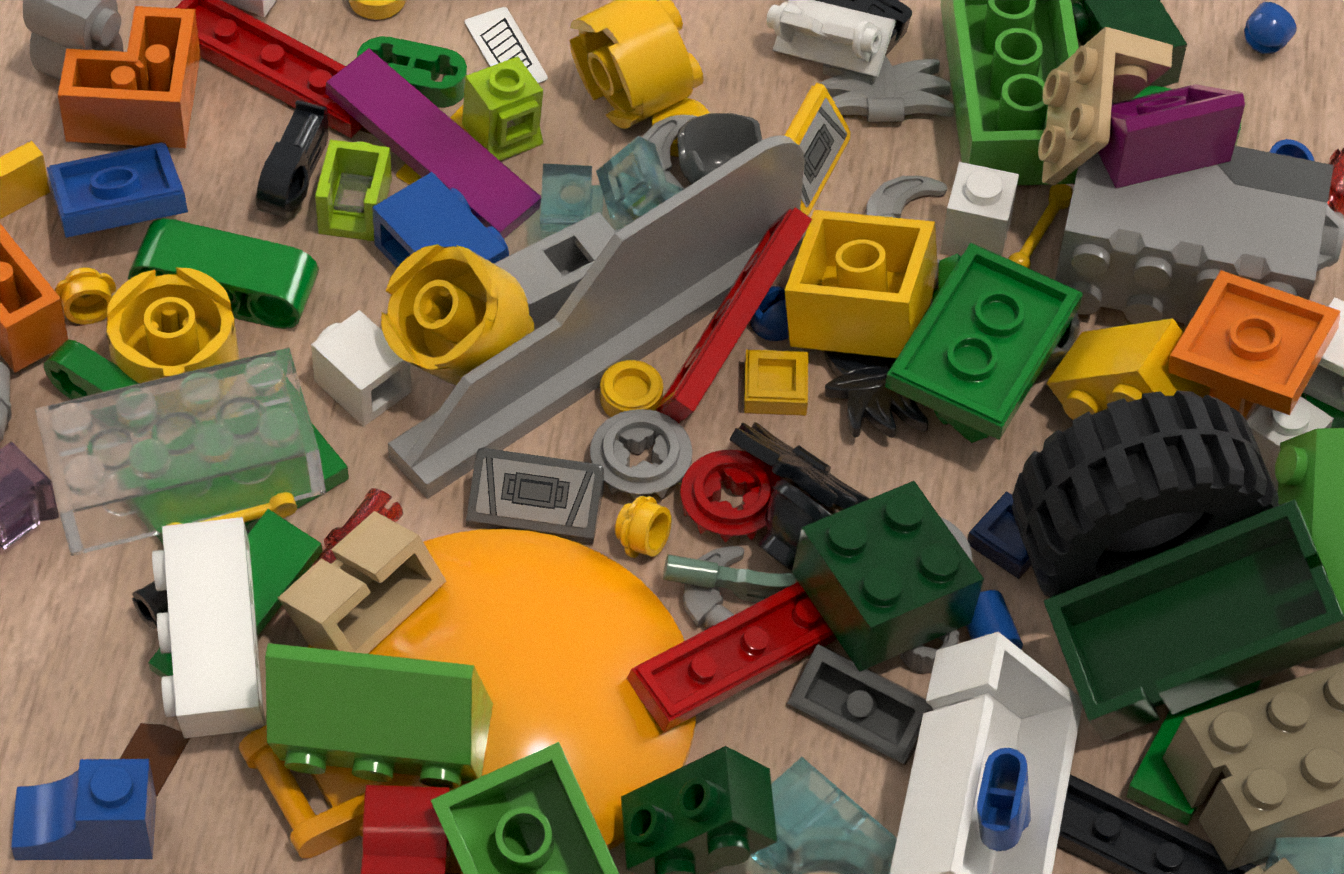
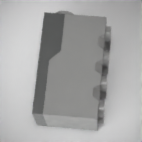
M1235 146L1230 162L1115 188L1097 152L1079 166L1077 170L1055 280L1083 293L1081 306L1077 311L1078 314H1093L1100 307L1122 310L1127 320L1133 324L1173 318L1176 322L1184 323L1187 328L1220 270L1309 300L1316 272L1338 262L1344 240V216L1340 212L1333 211L1327 205L1334 165Z

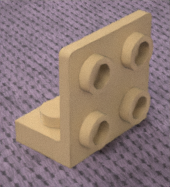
M1105 27L1085 45L1080 46L1058 68L1053 69L1049 73L1042 95L1044 104L1048 105L1047 123L1038 147L1039 159L1044 161L1043 183L1055 186L1108 144L1112 103L1134 98L1168 71L1172 65L1173 45Z

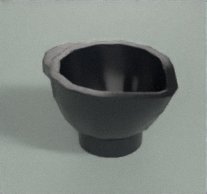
M781 479L772 487L774 492L771 495L765 514L768 532L759 542L758 546L792 572L801 527L832 514L799 489Z

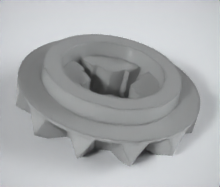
M636 409L624 411L610 417L597 429L591 441L590 456L592 463L604 467V481L607 483L611 494L620 490L630 493L635 500L639 496L656 493L663 499L670 487L675 484L681 485L685 473L692 464V445L684 428L671 417L653 410ZM654 444L652 449L653 464L643 460L637 466L629 467V451L640 454L645 449L649 450Z

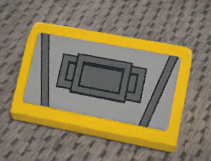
M817 82L814 86H811L784 135L790 137L804 152L805 164L800 211L809 216L850 140V130L825 85Z

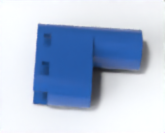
M1000 748L988 756L977 801L980 838L985 846L995 851H1006L1013 848L1019 842L1022 832L1031 821L1027 760L1021 752L1013 748Z

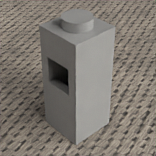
M600 212L494 263L516 278L523 288L528 302L529 315L534 322V330L556 316L614 233L620 230H614Z

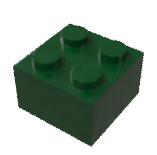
M915 481L906 483L801 527L792 569L793 575L859 672L972 623L984 581L981 573Z

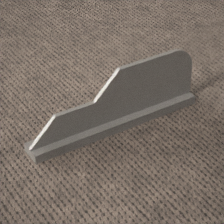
M779 135L766 138L614 233L556 316L464 375L439 411L388 443L389 458L428 499L473 470L479 448L505 449L598 388L603 374L612 365L625 360H641L716 311L768 227L788 209L796 207L800 210L805 156L801 147L787 136ZM806 231L785 265L797 257Z

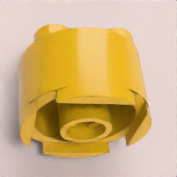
M613 0L571 22L570 28L579 30V35L569 40L572 57L579 76L593 100L604 96L615 109L605 115L614 125L620 128H629L686 99L692 94L694 88L703 84L702 69L695 57L687 52L678 32L682 30L683 22L677 7L671 0Z
M437 244L425 246L412 253L394 271L385 291L391 294L387 314L381 312V327L388 345L401 359L445 382L457 385L464 375L533 332L534 322L529 315V307L524 290L510 273L468 248L456 245L457 247H442Z
M176 267L177 274L156 276L154 269L140 273L126 281L115 292L108 304L106 332L111 362L117 365L130 378L150 391L157 405L155 412L163 413L172 420H185L195 415L198 409L217 400L234 381L240 364L234 314L226 290L209 275L191 268Z

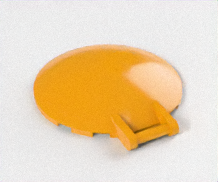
M479 529L452 533L424 541V545L445 577L446 582L368 654L474 665L493 702L482 776L559 742L608 850L615 848L624 841L621 796L685 766L691 750L696 716L663 732L627 679L631 668L685 641L672 615L659 598L638 577L621 564L587 546L555 535L528 530ZM267 725L249 733L239 744V751L248 767L259 770L293 831L290 834V840L301 858L315 857L359 835L363 837L366 785L430 787L420 783V776L394 773L392 781L378 782L361 779L352 775V768L326 765L325 773L311 774L330 809L316 815L290 769L284 766L285 761L280 760L268 745ZM461 780V785H460V786H462V785H464V784H467V783H469L470 781H462V780ZM451 847L450 873L463 874Z

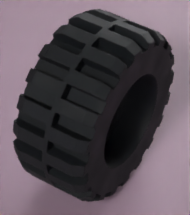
M1159 391L1142 394L1141 399L1130 402L1123 398L1108 403L1107 409L1093 415L1087 412L1074 419L1073 426L1064 432L1057 430L1045 439L1043 450L1041 452L1033 451L1026 460L1022 473L1018 475L1012 494L1014 500L1012 504L1013 514L1038 585L1044 595L1048 598L1054 597L1279 506L1278 494L1253 433L1243 415L1228 404L1209 395L1201 398L1191 391H1176L1174 396H1165Z

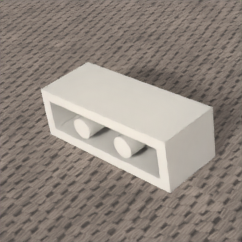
M243 517L162 526L164 550L152 551V564L156 590H167L168 612L157 613L160 651L162 654L172 653L173 675L163 676L161 680L166 717H177L184 738L257 730L265 726L250 545Z

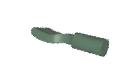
M667 554L663 571V580L707 588L722 587L731 590L741 600L756 603L795 584L796 581L792 573L778 574L749 569H736L718 566L716 562Z

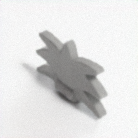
M885 55L878 77L823 64V74L832 78L820 84L825 85L841 115L867 116L868 122L904 121V115L915 113H929L947 117L954 115V105L948 100L937 96L949 95L951 89L949 81L932 75L939 72L940 61L937 59L914 60L892 66Z

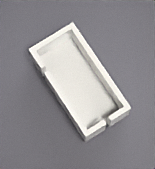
M999 632L936 650L926 702L932 706L933 711L923 713L890 874H1052L1082 711L1080 697ZM1000 748H1013L1021 752L1027 760L1031 821L1022 832L1019 842L1013 848L1006 851H995L985 846L980 838L977 801L988 756Z

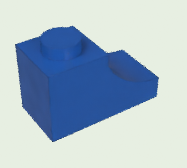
M80 759L79 769L66 778L47 784L17 787L11 846L14 860L153 859L157 798L150 760Z

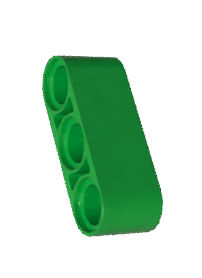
M161 218L150 223L129 270L128 279L154 269L156 276L177 274L176 267L195 269L215 279L226 290L235 319L287 329L293 328L299 323L317 279L319 267L309 254L292 246L174 219Z

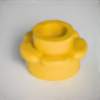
M83 267L71 271L65 277V280L57 284L54 291L61 298L66 318L76 324L87 325L97 323L107 317L108 304L112 298V293L116 291V284L114 279L107 273L100 274L93 268Z
M639 496L633 503H627L622 507L616 519L615 535L625 547L624 551L627 556L636 558L641 553L654 557L662 551L671 530L672 519L670 510L665 506L658 505L656 500L650 496Z

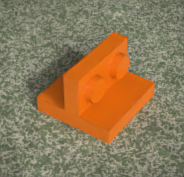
M1220 270L1170 355L1169 373L1210 387L1209 396L1217 398L1239 411L1246 420L1249 419L1257 404L1290 415L1339 328L1341 311Z

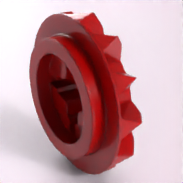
M730 449L711 452L696 460L688 468L682 479L680 495L684 517H690L696 523L700 535L710 531L719 534L725 543L732 536L745 535L752 541L758 530L766 526L765 514L771 495L774 492L772 487L778 480H781L779 476L772 473V466L746 451ZM722 481L726 489H730L735 496L743 495L742 510L733 508L729 501L719 502L721 500Z

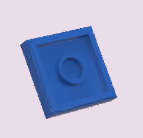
M163 142L47 167L51 191L66 238L188 212L183 187L168 147Z

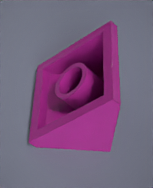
M1194 84L1112 103L1109 142L1098 154L1115 188L1230 162L1245 107L1243 92Z

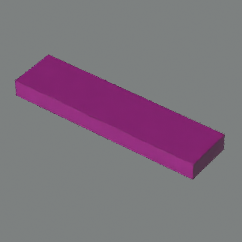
M368 48L326 82L325 94L386 147H390V150L417 174L424 177L433 172L448 189L455 188L461 192L467 200L472 214L486 228L492 226L503 238H506L540 209L542 197L371 49Z

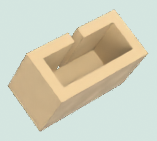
M373 511L331 549L337 558L332 564L321 558L282 593L278 599L306 642L318 649L368 654L446 582V579L418 534Z

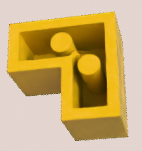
M1173 318L1081 332L1046 383L1063 405L1065 413L1072 420L1087 412L1093 415L1108 408V403L1123 398L1127 402L1141 399L1142 394L1160 391L1165 396H1174L1176 391H1191L1203 398L1205 395H1208L1210 389L1208 386L1169 373L1170 355L1183 334V331Z

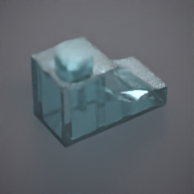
M801 757L772 783L777 843L750 855L757 864L766 870L776 869L780 874H805L817 871L841 874H890L897 838L807 760Z

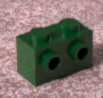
M727 746L621 796L626 870L634 874H710L725 866L741 864L747 861L751 854L777 843L770 768Z

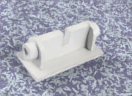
M788 0V2H783L780 6H771L767 14V26L774 29L777 35L773 51L874 77L879 76L896 23L893 19L815 0Z

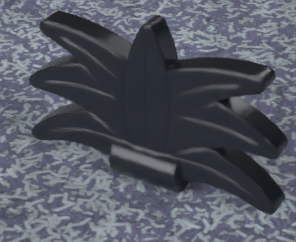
M822 351L828 366L837 376V378L825 384V396L848 399L847 418L853 437L860 436L865 417L880 432L888 437H895L896 425L892 411L909 426L922 432L928 431V419L918 408L915 401L885 388L887 373L897 358Z
M754 422L752 427L741 423L739 428H735L729 439L741 449L772 466L773 474L792 479L799 487L827 507L832 508L833 504L843 509H847L870 499L830 473L831 466L800 445L795 448L789 446L757 422Z

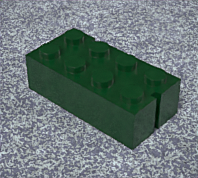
M1295 499L1043 601L1088 721L1103 741L1160 720L1155 707L1166 704L1171 713L1175 714L1344 647V613Z

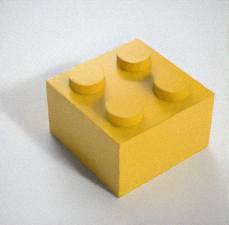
M814 210L811 216L813 220L806 230L785 288L790 347L898 358L929 309L938 281L935 221Z

